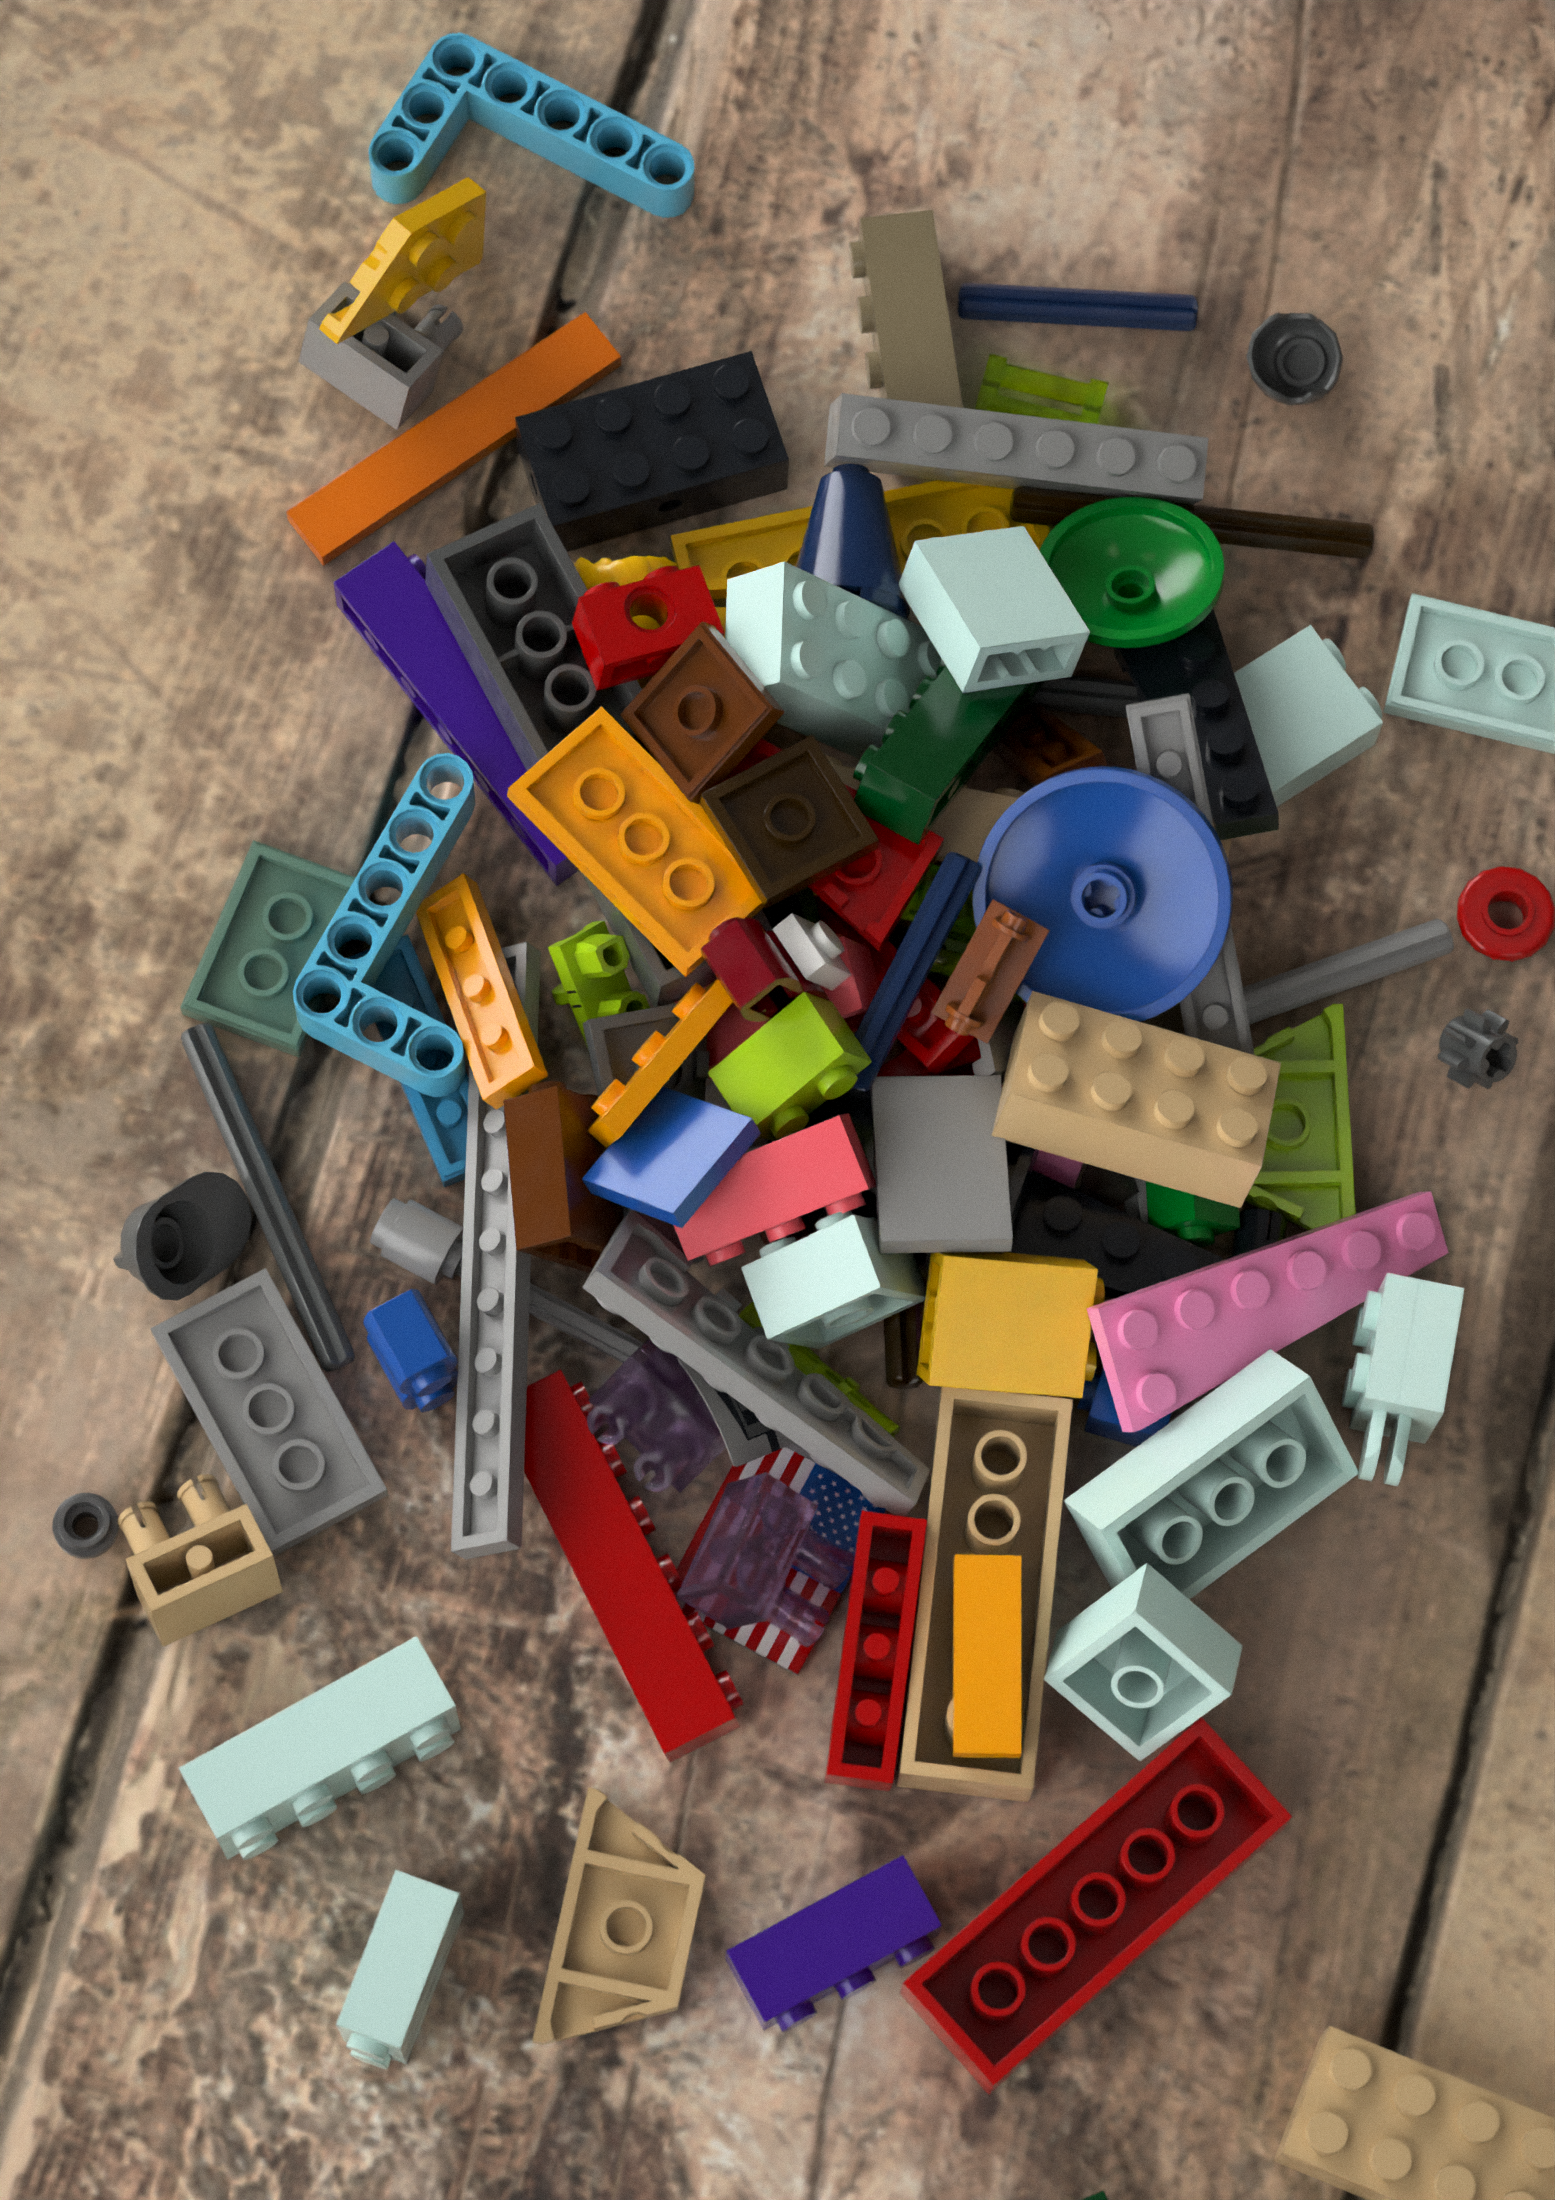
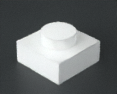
M791 913L772 929L806 980L833 991L852 975L839 956L845 950L842 942L823 921H818L815 924Z

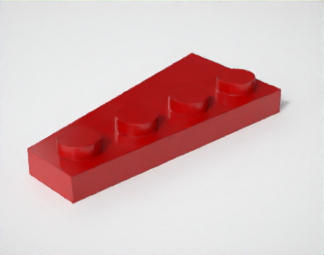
M761 738L724 781L782 751V749ZM844 784L847 790L849 791L850 795L854 799L857 790ZM864 815L879 839L877 849L808 887L880 952L941 852L945 838L929 830L917 845Z

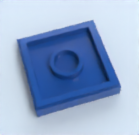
M662 1087L625 1133L607 1148L582 1180L593 1195L683 1228L761 1132L754 1120L748 1116Z

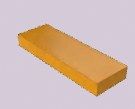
M954 1555L953 1757H1021V1556Z

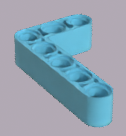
M463 33L445 35L432 46L374 135L368 148L372 187L381 199L392 204H405L419 196L468 119L653 215L663 218L676 217L683 214L691 206L694 198V159L689 150L684 146ZM454 67H463L470 70L462 76H453L446 73ZM505 94H515L522 97L521 100L515 103H505L498 100L499 97ZM423 114H433L440 117L432 123H421L415 120ZM557 121H568L574 124L572 128L567 130H557L550 125ZM609 148L624 149L627 153L621 157L612 158L604 155L602 152ZM393 161H403L409 164L407 168L401 171H391L385 168L387 164ZM661 175H673L680 179L679 182L670 185H664L655 181Z
M450 753L436 754L428 758L420 766L302 969L293 988L297 1019L303 1031L308 1035L422 1094L432 1097L447 1096L456 1091L463 1083L466 1074L463 1042L458 1033L449 1026L374 989L373 986L472 816L476 805L472 770L461 757ZM443 782L455 783L462 788V791L456 797L446 800L436 798L430 793L436 785ZM420 834L432 840L429 847L421 852L412 853L400 847V843L410 835ZM381 887L395 888L402 893L401 897L391 905L381 906L369 900L371 894ZM350 940L365 941L371 946L369 952L359 959L344 958L338 953L342 945ZM321 993L333 994L340 999L336 1008L328 1013L313 1012L307 1005L314 996ZM384 1021L396 1027L394 1035L383 1042H374L363 1036L365 1029L375 1022ZM432 1050H442L453 1057L452 1062L446 1068L438 1071L425 1069L419 1064L424 1054Z

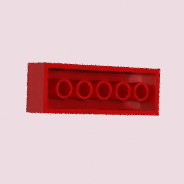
M1201 1717L902 1983L899 1994L989 2095L1282 1832L1292 1816Z

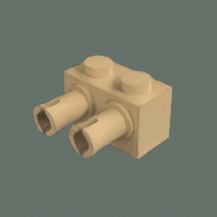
M203 1474L197 1476L203 1489L202 1495L205 1500H201L191 1479L185 1482L178 1490L177 1497L184 1505L194 1525V1528L170 1538L159 1516V1510L153 1502L137 1503L143 1517L144 1528L140 1526L131 1506L124 1510L117 1519V1524L121 1531L124 1532L134 1555L125 1560L137 1596L162 1647L283 1592L273 1554L247 1503L230 1510L214 1475Z

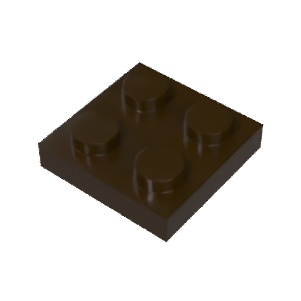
M813 735L701 793L700 805L766 909L871 853L878 847L879 839Z

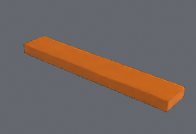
M584 312L286 511L287 519L324 566L516 437L515 417L567 403L622 366L621 355L588 314Z

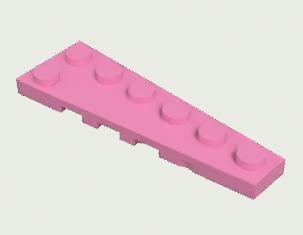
M1431 1191L1408 1195L1087 1308L1122 1432L1134 1433L1146 1428L1224 1383L1269 1349L1277 1352L1365 1301L1368 1290L1378 1291L1387 1273L1407 1277L1446 1255L1448 1249Z

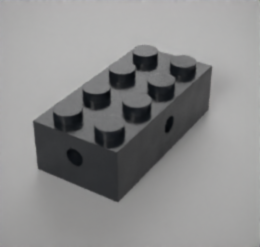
M752 351L515 417L517 449L535 504L540 503L567 552L787 490L789 458Z

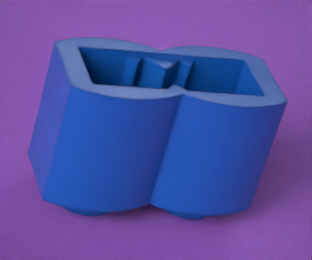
M410 1289L377 1306L366 1314L363 1324L368 1332L367 1341L405 1409L413 1410L418 1407L420 1412H428L443 1405L455 1395L453 1388L456 1386L458 1371L456 1369L458 1360L419 1290Z

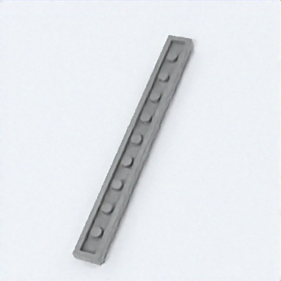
M523 942L501 949L538 1047L541 951L530 943ZM470 1064L451 1552L465 1560L522 1549L531 1255L516 1250L504 1105L496 1110L482 1100ZM526 1090L519 1096L528 1094V1090Z

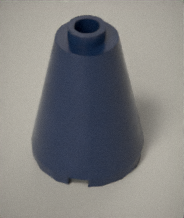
M859 464L838 465L833 468L831 473L824 475L820 479L796 567L908 620L910 608L899 587L902 572L882 482L877 476L871 474L865 466Z

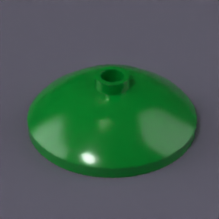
M1121 497L1085 506L1058 523L1045 538L1039 550L1089 629L1090 634L1087 641L1103 646L1118 648L1152 646L1185 634L1203 621L1212 611L1221 595L1224 584V558L1214 533L1201 519L1191 512L1158 499Z

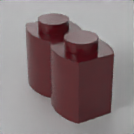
M734 917L722 922L710 933L709 942L701 947L702 956L746 1020L753 1022L765 1021L767 1023L803 992L829 1001L827 994L820 985L804 978L774 931H766L756 919Z

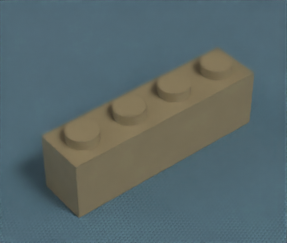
M933 210L860 218L858 241L849 242V260L852 278H863L866 296L857 297V313L861 334L871 333L874 351L865 353L869 389L880 388L881 398L963 408Z

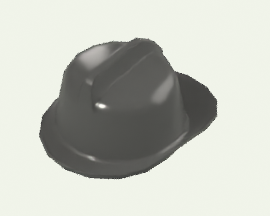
M202 1172L186 1179L158 1199L144 1203L131 1212L125 1220L121 1231V1251L113 1258L115 1265L118 1268L128 1270L132 1276L144 1283L149 1292L161 1300L178 1301L192 1294L200 1286L227 1269L241 1255L250 1236L252 1215L248 1197L239 1183L224 1173Z

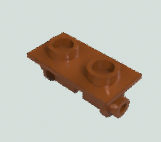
M992 899L931 1013L945 1020L944 1024L953 1031L963 1036L970 1034L988 1044L1050 930Z

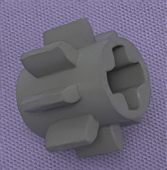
M1469 1008L1464 1011L1463 1016L1452 1019L1443 1029L1439 1040L1440 1053L1438 1054V1059L1451 1066L1447 1077L1468 1089L1474 1083L1490 1089L1493 1082L1504 1079L1513 1069L1517 1059L1516 1044H1518V1038L1505 1032L1508 1028L1509 1020L1489 1009L1480 1015Z

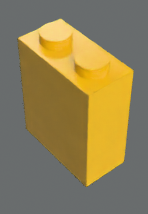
M996 1252L931 1253L917 1375L929 1386L1083 1399L1084 1382L1092 1381L1097 1362L1096 1345L1094 1342H1089L1091 1322L1087 1308L1104 1302V1281L1102 1278H1097L1098 1269L1084 1259L1008 1252L1003 1254Z

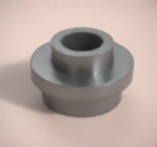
M79 1493L67 1498L56 1510L52 1524L53 1534L60 1548L67 1554L80 1559L95 1558L104 1554L114 1544L119 1532L118 1516L111 1503L102 1496L94 1493ZM84 1517H92L98 1521V1529L95 1534L86 1538L76 1535V1523Z

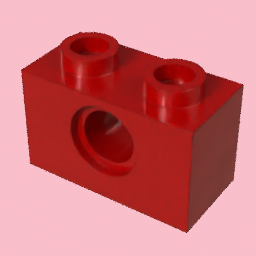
M700 565L679 570L677 566L661 567L647 574L641 581L622 586L618 582L598 584L579 597L572 620L574 631L597 691L655 675L702 621L714 625L722 636L725 634ZM637 615L649 616L657 621L660 627L644 629L638 626L632 617Z

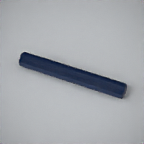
M963 283L958 290L957 311L960 318L972 320L1192 331L1197 324L1198 301L1197 297L1187 294Z
M956 852L946 854L855 1033V1037L872 1061L857 1074L858 1079L853 1088L859 1091L867 1092L871 1089L981 872V867L975 861Z

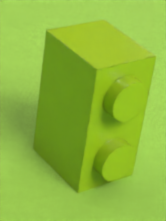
M803 992L713 1067L708 1074L732 1111L754 1120L761 1132L758 1137L776 1141L801 1131L809 1121L808 1115L826 1100L835 1099L849 1091L857 1082V1074L872 1061L833 1002Z

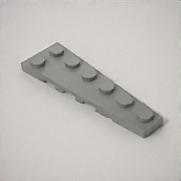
M631 1209L617 1226L582 1288L596 1297L599 1304L607 1311L622 1316L647 1334L659 1349L674 1354L699 1372L711 1387L718 1391L726 1392L754 1412L759 1421L766 1427L780 1431L802 1447L818 1465L826 1469H832L861 1491L869 1502L875 1506L887 1509L893 1515L906 1516L916 1505L930 1469L863 1410L853 1405L846 1395L822 1374L813 1373L806 1376L795 1366L793 1357L788 1351L790 1347L788 1344L767 1340L765 1335H759L736 1313L742 1305L724 1288L716 1296L687 1272L694 1262L692 1260L687 1261L683 1252Z

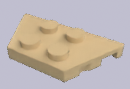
M588 1787L533 2036V2043L538 2045H547L676 2011L680 2002L706 1875L683 1856L674 1853L661 1842L658 1836L640 1822H635L611 1803L605 1794L595 1788Z

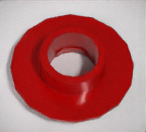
M1499 866L1481 871L1466 883L1458 898L1456 918L1462 936L1476 951L1494 960L1513 962L1531 957L1547 944L1555 929V905L1550 891L1536 876L1520 868ZM1499 901L1510 902L1521 911L1523 923L1514 929L1501 928L1490 919L1488 907Z

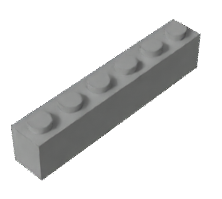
M842 393L830 404L824 467L834 468L842 464H859L867 467L870 472L1007 489H1016L1021 486L1115 497H1143L1165 502L1195 505L1203 500L1209 438Z

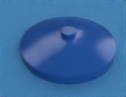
M1102 766L1080 768L1056 775L1034 786L1007 808L997 820L984 842L977 864L981 867V872L973 886L972 896L976 928L992 899H995L1050 930L1016 992L1026 1002H1028L1031 992L1035 991L1135 1021L1147 1020L1175 1006L1200 984L1219 957L1230 928L1233 912L1232 874L1224 847L1215 829L1200 809L1180 791L1162 780L1135 770Z

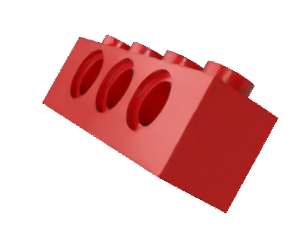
M861 1511L824 1783L889 1792L893 1785L927 1519Z

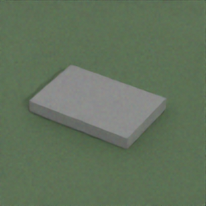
M1001 1075L876 1077L870 1093L880 1253L1011 1252L1013 1236L1005 1138L992 1136L1002 1092Z

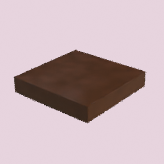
M702 621L620 715L690 802L700 805L701 793L722 783L785 711L716 627Z

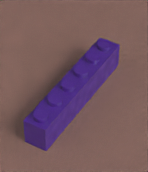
M393 541L333 582L336 604L453 755L461 757L468 763L473 773L474 782L553 883L558 886L578 872L579 869L507 797L508 787L527 771L425 583L426 565L416 554H412L407 558L395 541Z

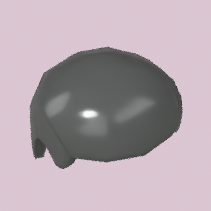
M1279 312L1269 316L1252 333L1246 356L1252 379L1264 395L1276 402L1287 405L1310 404L1321 400L1324 395L1329 394L1339 380L1344 359L1337 334L1321 319L1310 313L1285 314Z

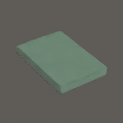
M253 840L181 1004L182 1014L300 1058L309 1035L303 1031L298 1022L293 999V988L302 969L354 882L355 877ZM349 941L344 943L339 949L338 953L341 956L344 955ZM327 993L314 996L308 1002L307 1007L313 1012L319 1013Z

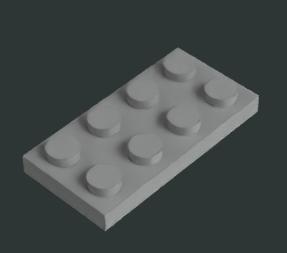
M266 1268L150 1328L153 1337L244 1504L247 1503L273 1557L388 1496L387 1488Z

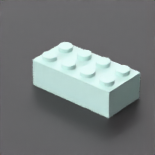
M785 561L727 579L725 639L785 711L776 722L806 736L813 735L817 741L861 759L871 744L878 748L883 745L881 743L883 734L898 710H902L907 714L910 712L909 704L922 680L926 676L933 679L938 677L936 672L942 658L922 626Z
M1269 1349L1065 1499L1064 1503L1111 1589L1148 1563L1182 1594L1191 1599L1358 1475L1359 1472L1311 1377Z
M416 1636L179 1767V1770L226 1858L230 1859L240 1853L243 1860H247L275 1845L278 1842L275 1833L299 1820L302 1827H306L330 1815L337 1809L334 1800L353 1789L358 1788L361 1794H366L386 1784L396 1776L393 1767L416 1755L419 1761L422 1762L445 1751L454 1743L451 1735L461 1730L456 1705Z

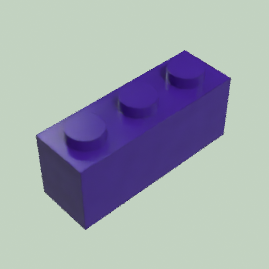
M904 1855L726 1950L725 1960L763 2031L778 2023L781 2031L786 2032L806 2022L818 2013L813 2003L836 1991L841 2000H845L874 1984L877 1980L872 1971L896 1959L899 1967L903 1968L934 1951L935 1947L931 1939L940 1934L942 1924Z

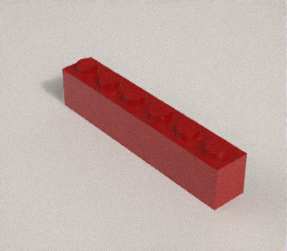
M560 1369L527 1386L524 1473L664 1755L671 1763L739 1728L740 1725L733 1710L743 1706L744 1703L727 1669L714 1675L703 1653L714 1647V1644L697 1611L685 1617L674 1595L685 1589V1586L668 1553L658 1558L655 1557L645 1536L656 1531V1528L639 1495L627 1501L616 1478L628 1472L611 1439L608 1438L598 1444L587 1421L599 1415L582 1381L569 1386Z

